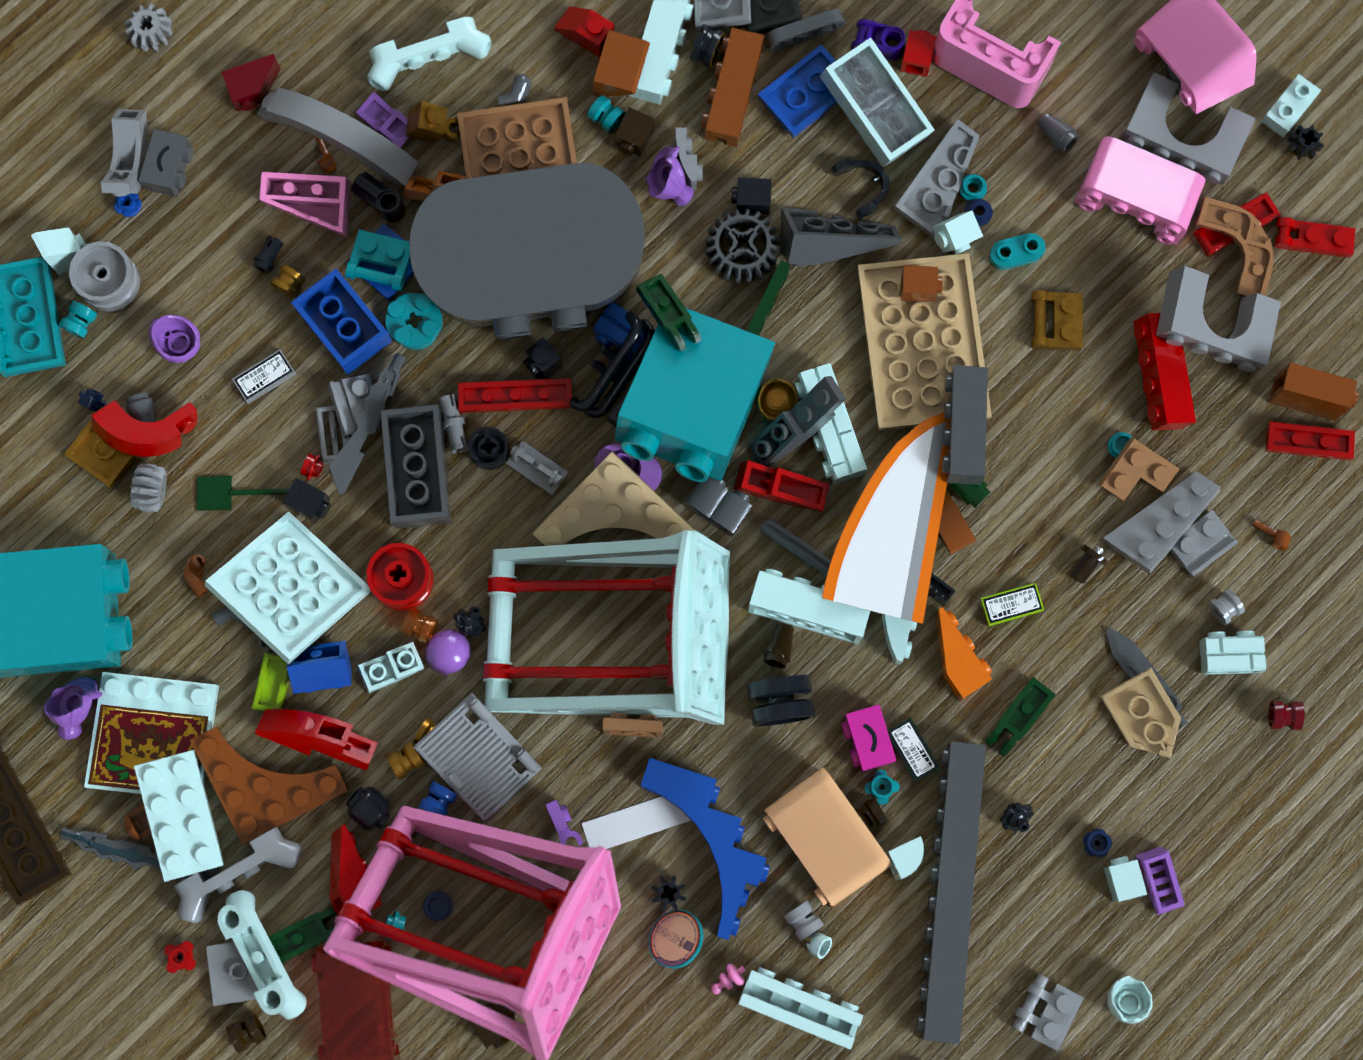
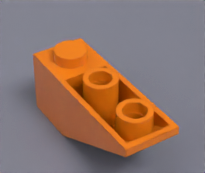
M941 607L936 612L943 677L959 701L990 682L992 678L989 674L992 671L983 658L979 660L973 652L975 646L972 640L966 634L962 636L956 627L959 623L950 610L946 612Z

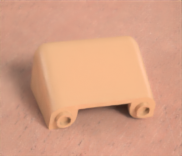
M823 767L763 810L766 816L762 819L772 833L777 830L784 837L815 881L817 889L813 892L823 906L828 903L832 908L892 866L888 856Z

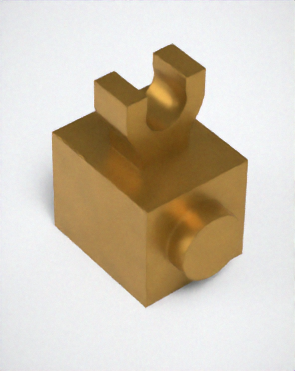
M421 101L409 109L405 136L429 143L442 136L445 140L454 142L458 140V134L452 133L449 130V125L457 127L459 125L458 119H446L448 108Z

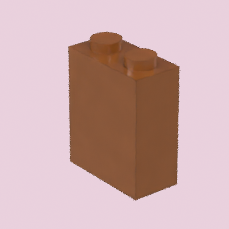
M1290 362L1275 376L1269 403L1335 421L1341 415L1346 414L1351 407H1355L1359 391L1355 390L1356 380Z

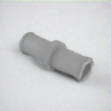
M452 394L451 398L450 395L440 397L438 402L444 419L442 426L447 431L451 452L453 454L457 452L463 453L469 450V445L463 428L465 421L463 417H460L456 396Z

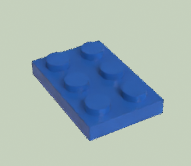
M822 44L758 94V99L792 138L800 134L838 103L820 78L825 68L836 61Z

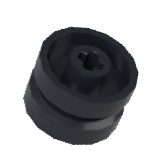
M809 675L777 676L747 684L749 701L753 703H768L751 710L754 727L788 724L816 717L813 701L809 699L795 700V698L806 696L812 691Z

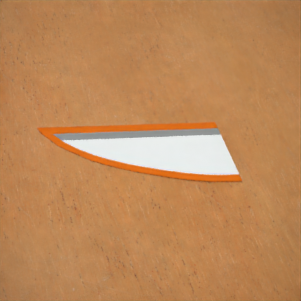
M944 412L926 419L898 441L869 480L837 543L826 577L822 595L823 599L923 624L947 487V473H942L943 456H947L948 446H943L944 428L948 429L949 419H944Z

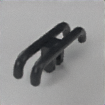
M632 311L627 312L625 315V319L631 328L618 351L615 352L604 344L599 349L602 354L611 360L608 366L605 367L598 360L593 359L590 365L602 375L586 399L579 400L576 397L570 399L569 405L574 410L583 411L585 415L591 418H600L607 414L641 364L655 331L653 325L647 319L640 320L637 314ZM641 331H643L644 336L630 360H625L637 343ZM613 381L614 384L599 406L594 407L610 382Z

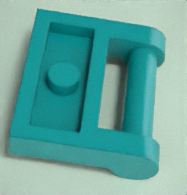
M359 229L350 261L346 267L345 277L353 280L357 277L392 286V289L401 291L410 263V242ZM364 261L396 269V273L392 275L359 266L360 262Z

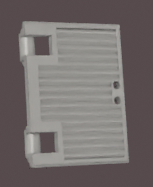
M473 693L468 695L414 746L415 750L483 822H486L542 769ZM469 709H472L479 717L474 724L464 715ZM517 759L526 767L521 774L511 765Z

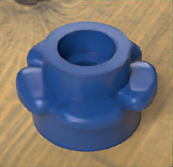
M130 193L126 196L115 197L114 209L118 214H122L124 217H133L139 213L142 202L138 194ZM127 201L130 202L128 206L125 205V202Z

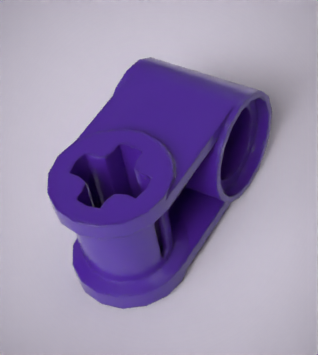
M869 19L857 21L856 27L858 31L855 41L851 43V50L871 38L885 59L896 60L903 55L906 36L901 28L877 23ZM895 40L899 44L897 46H889L886 42Z

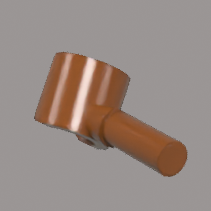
M316 137L323 158L318 160L317 163L327 175L337 168V164L327 150L324 140Z
M1255 520L1253 526L1274 537L1272 543L1274 548L1283 551L1287 550L1291 539L1288 532L1272 529L1259 520Z

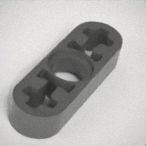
M832 9L776 28L766 35V40L771 51H779L835 32L845 25V21L840 9Z

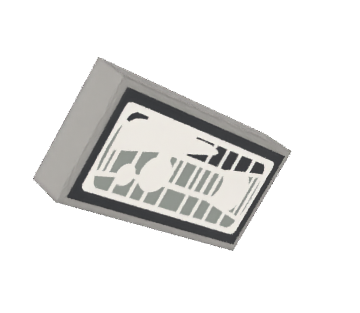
M279 349L232 380L246 402L250 404L295 376L296 373L281 349Z

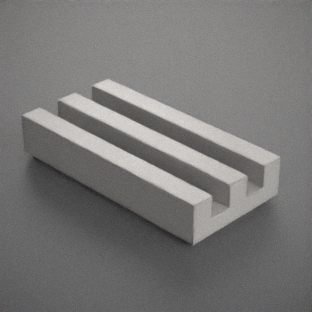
M334 405L315 408L322 462L324 464H330L340 452ZM327 412L334 455H328L323 413ZM342 434V441L344 447L349 440V436L348 438H344Z

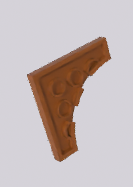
M218 726L190 740L242 845L349 790L336 764L326 769L303 774L280 773L257 766L242 757L229 744Z

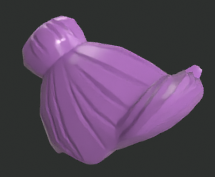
M668 146L658 153L651 171L646 177L649 195L661 200L673 199L678 206H684L692 199L694 191L693 188L686 185L684 171L676 158L680 147L673 148Z
M88 677L78 678L63 687L54 689L43 709L48 718L58 725V735L62 739L71 740L79 737L82 733L81 723L89 713L92 699L103 696V693L98 691L96 680Z

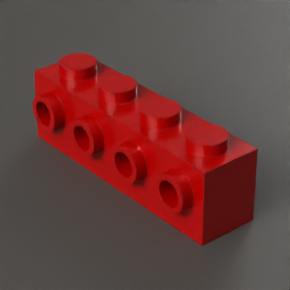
M1148 313L1133 321L1134 336L1139 353L1138 362L1142 370L1143 390L1146 394L1148 406L1147 415L1152 431L1182 429L1196 423L1183 345H1171L1166 342V339L1156 336L1161 313Z

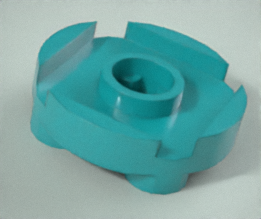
M408 293L398 297L388 306L385 320L387 331L393 341L404 346L406 349L420 350L432 345L442 330L443 318L441 311L426 294ZM412 315L422 318V321L418 322V327L413 328L411 324H407V320Z

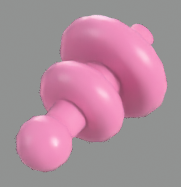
M728 964L726 966L728 975L726 973L719 975L720 982L712 985V993L720 994L723 988L733 989V982L738 986L743 985L744 978L742 973L746 971L745 968L741 966L737 969L733 964Z

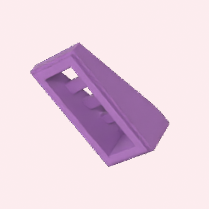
M1157 847L1135 855L1155 913L1160 915L1185 906L1169 850L1164 847ZM1161 861V863L1149 866V863ZM1164 870V875L1153 878L1152 874ZM1166 882L1169 883V886L1159 890L1156 889V886L1164 884ZM1173 894L1174 898L1160 902L1159 897Z

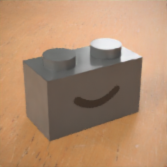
M153 130L138 180L145 190L174 197L178 196L179 189H183L185 185L186 173L184 172L186 165L192 161L194 153L188 138L162 130Z

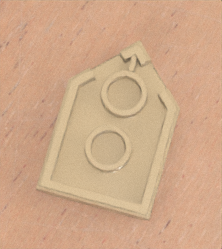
M1152 668L1145 670L1100 696L1130 747L1171 758L1181 717Z

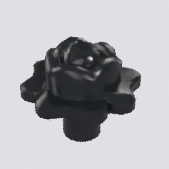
M473 606L469 611L460 609L458 613L453 615L456 621L455 626L464 636L481 635L487 629L483 623L484 618L480 616L481 610Z
M1020 802L1008 805L1007 809L1003 812V816L1000 818L1003 829L1019 830L1020 832L1027 831L1030 827L1028 822L1034 815L1031 805H1023Z

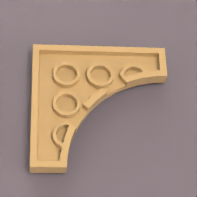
M611 451L536 528L533 535L545 546L564 545L581 534L603 528L633 529L647 533L657 539L680 533L683 530L695 531V529L618 455Z

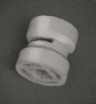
M808 900L783 916L788 924L794 926L796 929L795 934L800 941L824 925L821 919L815 917L812 913V906Z

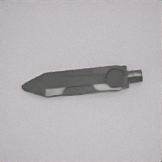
M1107 628L1105 632L1111 654L1128 677L1131 679L1152 668L1181 717L1179 729L1186 725L1188 722L1180 713L1183 706L1180 704L1178 697L1136 644L1117 631Z

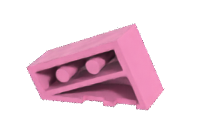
M261 172L260 200L264 204L348 238L351 182L346 177Z

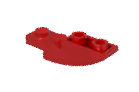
M265 709L255 731V734L306 755H310L313 749L366 771L378 742L351 732L353 725L316 713L290 709Z

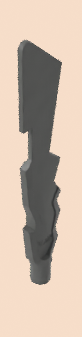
M395 354L388 368L379 373L378 382L370 387L369 397L363 399L364 409L354 417L358 429L329 465L336 489L340 495L345 493L364 456V453L359 451L367 436L375 434L381 420V410L385 409L387 398H392L400 377V369L406 360L400 354Z

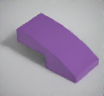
M374 92L355 113L370 128L400 148L409 138L405 136L408 119L397 109H392Z

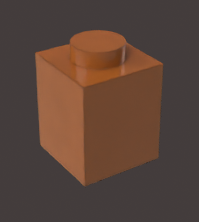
M904 265L901 272L900 301L934 302L937 293H942L943 277L938 276V267Z

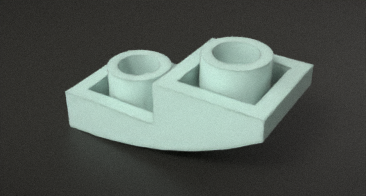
M411 642L388 651L383 656L362 663L357 668L369 694L423 670L424 666L414 643Z

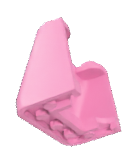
M1170 0L1136 31L1134 41L1140 52L1144 51L1148 55L1156 51L1181 81V91L1179 92L1181 101L1185 106H1190L1195 114L1254 85L1257 58L1255 47L1248 36L1216 0Z

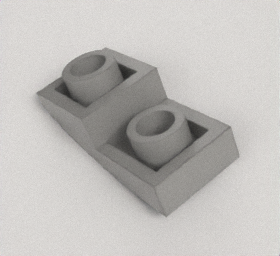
M676 127V147H680L677 158L684 171L687 185L693 188V190H697V181H702L703 164H697V154H692V137H687V128Z

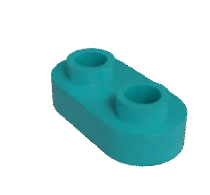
M1035 233L1000 240L992 246L989 259L991 264L999 270H1008L1035 263L1042 258L1045 252V242L1041 236ZM1028 243H1033V244H1035L1036 249H1035V250H1030V249H1028L1027 244H1028ZM1007 250L1009 252V256L1003 257L1000 254V251Z

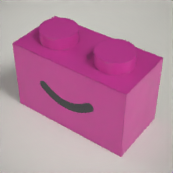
M880 705L845 714V722L841 723L845 739H851L854 750H850L849 753L854 768L859 766L860 772H865L897 761Z

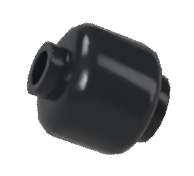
M361 786L346 803L349 807L347 815L365 830H370L375 826L380 829L391 816L387 812L390 808L389 799L372 786L365 789Z

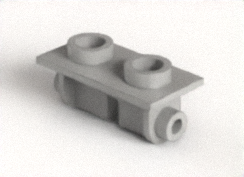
M521 441L519 446L515 445L510 452L511 457L506 462L508 466L551 495L555 493L569 473L524 441Z

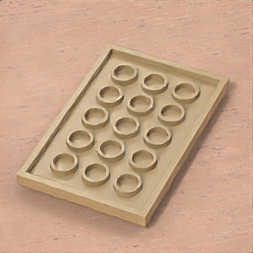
M969 253L857 266L878 431L916 427L926 419L943 413L945 401L949 402L950 393L945 392V377L951 374L953 366L985 367ZM904 265L938 267V276L943 277L942 293H937L934 302L900 301L901 272ZM987 388V419H990L992 415Z

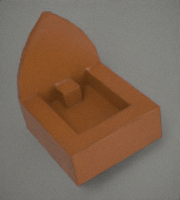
M144 803L126 813L124 817V831L135 839H143L151 834Z

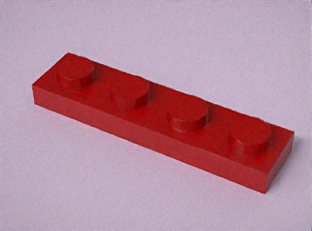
M571 378L458 383L459 413L571 408L569 405V401L572 398Z

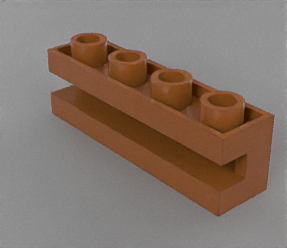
M732 28L730 36H724L721 53H725L723 63H717L714 78L718 79L716 88L711 87L708 104H712L710 113H704L701 129L705 130V140L716 142L717 138L727 140L726 145L738 146L763 48L764 35Z

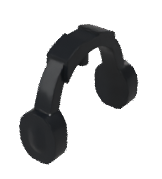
M847 158L831 168L834 176L844 174L855 168H864L876 174V176L872 177L873 182L878 180L881 182L880 195L855 212L858 219H863L878 210V205L883 201L890 188L889 177L886 176L884 168L876 161H852L850 158Z

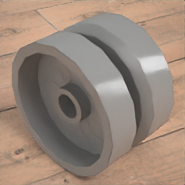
M97 241L87 244L76 252L70 262L69 277L73 288L89 306L99 311L114 312L124 309L135 299L139 292L141 279L138 268L120 247L111 242Z

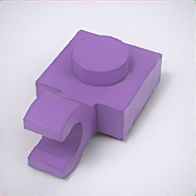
M557 800L546 804L558 832L560 844L566 845V840L569 837H574L579 846L583 845L582 837L577 832L571 831L568 827L567 822L572 819L566 805L560 806Z

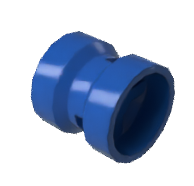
M432 781L428 788L429 794L427 798H423L418 807L428 812L447 816V808L449 804L455 802L458 794Z

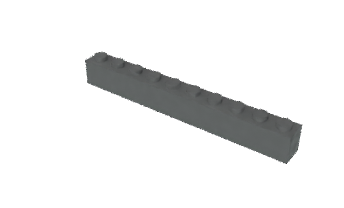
M951 741L948 743L947 748L942 749L941 765L946 767L945 777H940L938 794L943 795L942 807L937 806L936 824H940L939 836H934L933 853H937V865H932L930 873V883H935L934 895H929L927 907L928 913H932L931 925L927 924L925 929V942L929 943L928 955H923L922 972L927 973L926 985L921 984L919 1002L924 1003L923 1015H918L916 1026V1032L921 1033L922 1040L960 1044L986 745Z

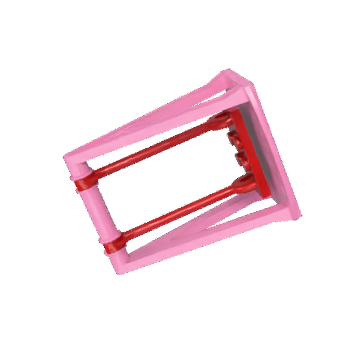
M402 806L391 826L386 827L380 841L377 843L378 849L350 900L343 904L338 917L335 919L336 925L323 949L332 957L516 1042L534 1056L536 1060H548L576 1006L603 944L621 909L611 851L606 850L602 846H568ZM414 831L533 886L413 844L411 837ZM510 853L578 869L581 872L575 882L572 880L568 881ZM405 856H414L543 903L554 914L553 916L549 915L546 919L543 929L544 934L540 942L536 941L531 950V961L527 969L517 966L503 968L372 919L370 912L398 860H402ZM364 931L374 932L500 979L504 983L354 941L357 935H361ZM453 991L505 1005L521 1015L526 1025Z

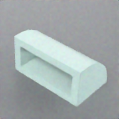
M921 836L885 853L892 863L890 869L896 881L911 875L919 867L924 853Z

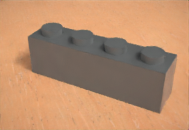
M954 365L951 374L945 377V392H950L949 402L945 401L944 419H949L948 429L944 428L943 446H948L947 456H943L942 473H947L946 483L981 485L985 477L988 367Z

